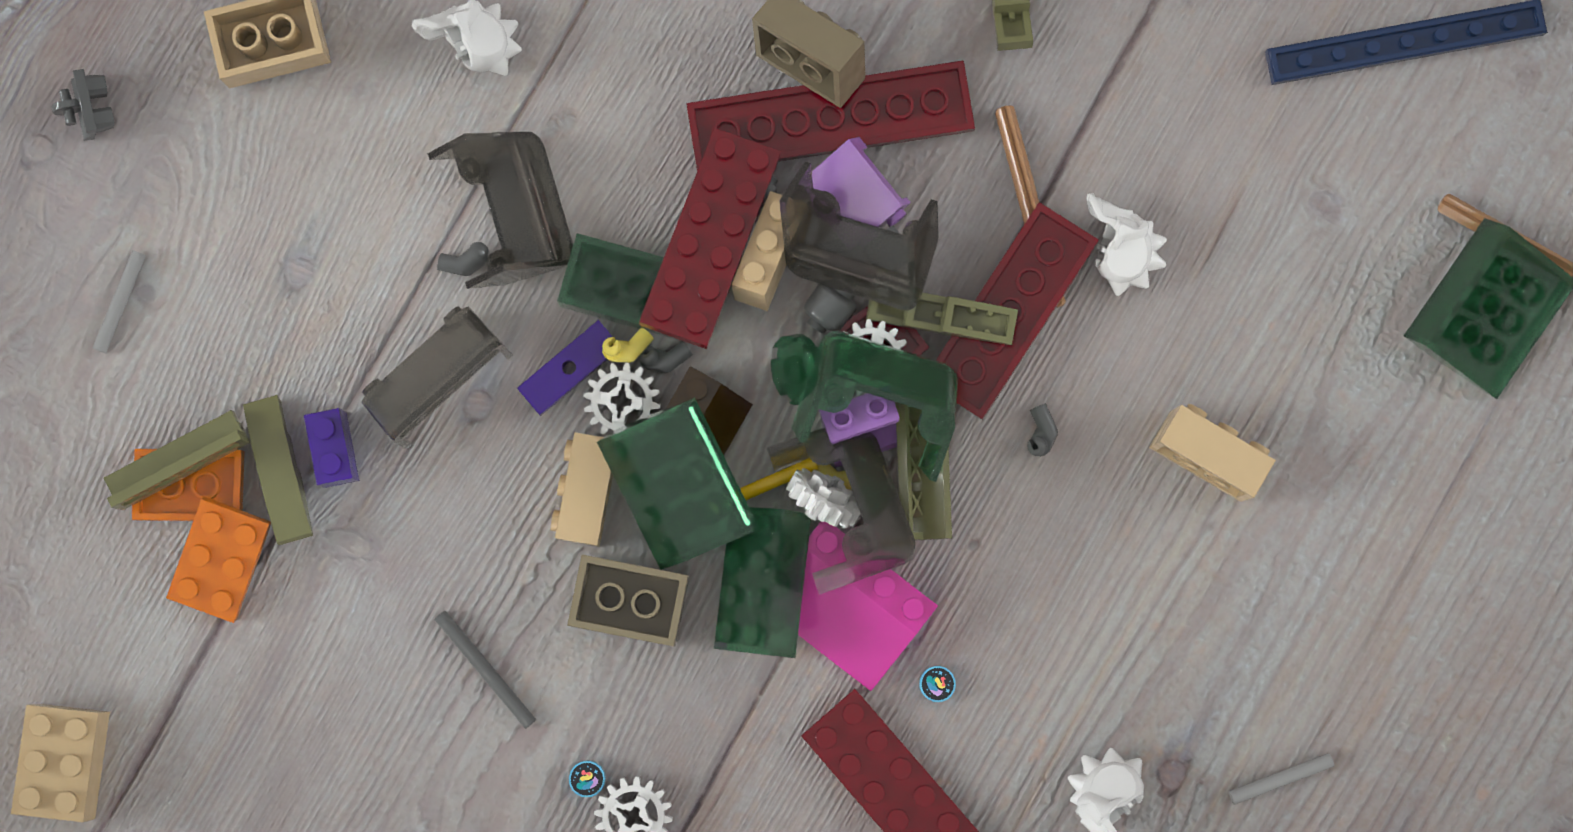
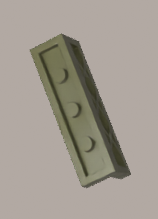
M896 396L895 406L899 414L896 431L901 540L952 539L947 397L931 396L917 398Z
M230 410L104 477L103 479L112 496L107 498L111 508L125 510L249 444L250 441L235 412Z

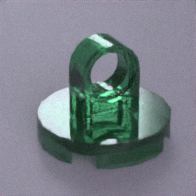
M802 333L782 336L774 344L773 348H778L777 357L771 359L770 362L772 379L778 393L781 396L787 395L792 400L789 402L792 405L814 402L820 396L824 387L825 374L840 369L839 365L832 364V358L837 357L835 351L820 354L814 342Z

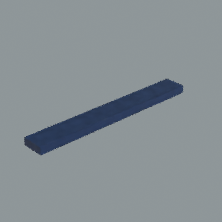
M1531 0L1269 48L1265 51L1271 84L1276 85L1544 36L1548 32L1541 0Z

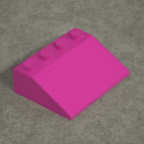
M825 521L818 524L758 603L870 691L873 690L938 607L932 600L840 529Z

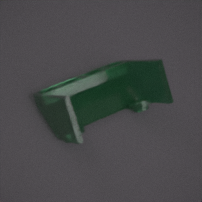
M833 331L825 335L820 342L792 425V430L798 440L807 443L818 409L832 413L840 412L849 406L855 390H859L922 410L918 420V430L927 443L919 463V468L929 480L936 482L955 430L958 377L955 371L945 363L842 331Z

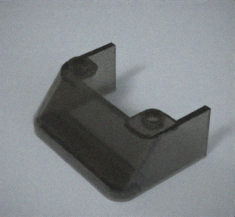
M528 131L464 133L427 153L429 160L455 159L460 176L471 185H483L502 249L489 254L486 261L487 272L466 281L467 289L508 285L561 269L574 261L575 248L544 144L536 134Z
M804 161L779 200L785 260L789 270L800 278L900 310L914 309L922 296L939 240L938 201L931 199L919 220L909 221L903 229L902 235L841 216L840 206L836 198L827 191L813 188L811 163Z
M457 306L444 317L443 321L445 324L382 381L377 378L362 391L365 395L361 401L363 406L391 440L406 449H410L413 446L406 435L499 352L508 360L513 356L469 306L463 309Z
M822 428L767 447L774 471L791 466L807 458H810L819 465H829L841 461L862 515L864 525L849 530L843 538L842 549L846 561L812 573L818 594L906 564L914 557L916 552L914 535L878 440L871 432L832 444L826 428Z

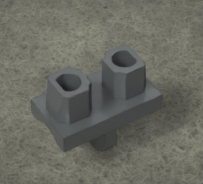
M84 69L73 70L74 78L71 79L75 99H71L69 89L60 90L61 101L51 106L54 115H64L67 126L77 124L75 113H78L83 140H94L96 133L112 129L115 124L111 107L92 109L90 99L107 97L108 91L105 76H85Z

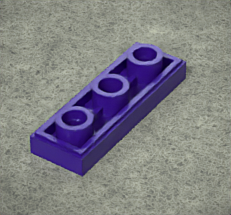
M597 320L517 387V389L535 411L542 416L608 360L602 353V344L604 340L613 336ZM568 363L576 365V370L572 374L564 373V367Z

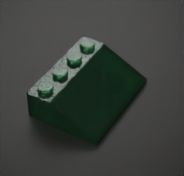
M1484 218L1408 328L1404 337L1491 397L1498 399L1573 290V277L1511 227Z
M695 397L624 425L597 441L604 459L660 570L688 561L759 528Z

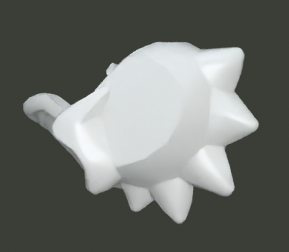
M469 0L466 4H461L457 7L453 5L439 14L422 19H414L412 23L413 30L424 39L433 41L445 36L446 40L458 53L455 55L456 59H461L465 67L472 71L480 73L491 71L507 76L509 69L508 59L522 51V48L510 38L516 30L518 22L516 20L501 19V6L499 3L484 8L479 1Z
M1094 193L1087 194L1086 200L1090 214L1106 223L1102 235L1103 240L1101 244L1096 246L1099 252L1094 262L1099 273L1108 280L1116 296H1120L1130 285L1147 289L1149 287L1148 271L1162 269L1166 266V261L1156 252L1166 243V237L1153 233V222L1143 220L1137 214H1134L1133 210L1119 208L1110 202L1095 197Z
M1109 748L1102 761L1088 755H1083L1081 761L1084 773L1068 776L1070 784L1076 790L1071 796L1070 801L1078 805L1075 812L1081 818L1080 822L1090 832H1117L1113 824L1121 819L1120 815L1123 813L1128 816L1131 813L1129 809L1136 802L1138 804L1141 803L1144 797V784L1141 779L1142 759L1124 760L1113 748Z

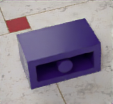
M336 408L304 415L317 486L328 488L360 481L347 412Z

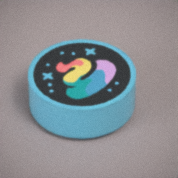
M933 666L922 673L919 687L921 693L928 700L943 702L954 693L956 681L953 674L947 668Z
M589 760L576 764L569 775L571 789L581 797L595 796L603 789L606 781L603 768L598 763Z

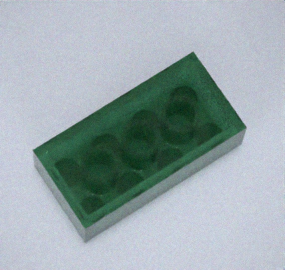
M577 233L557 300L560 307L637 329L644 328L648 332L673 338L639 325L641 315L664 257Z
M730 506L714 649L788 658L796 657L811 518L805 515V513L776 508Z

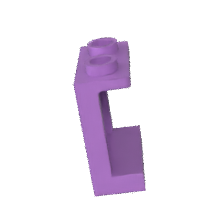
M860 137L848 139L797 184L849 250L860 246L864 249L868 243L879 236L878 231L883 226L888 224L891 227L907 215L903 209L911 203L907 197L902 199L864 153V150L868 147Z
M889 387L819 410L824 437L835 468L897 447L896 423L899 421V414Z

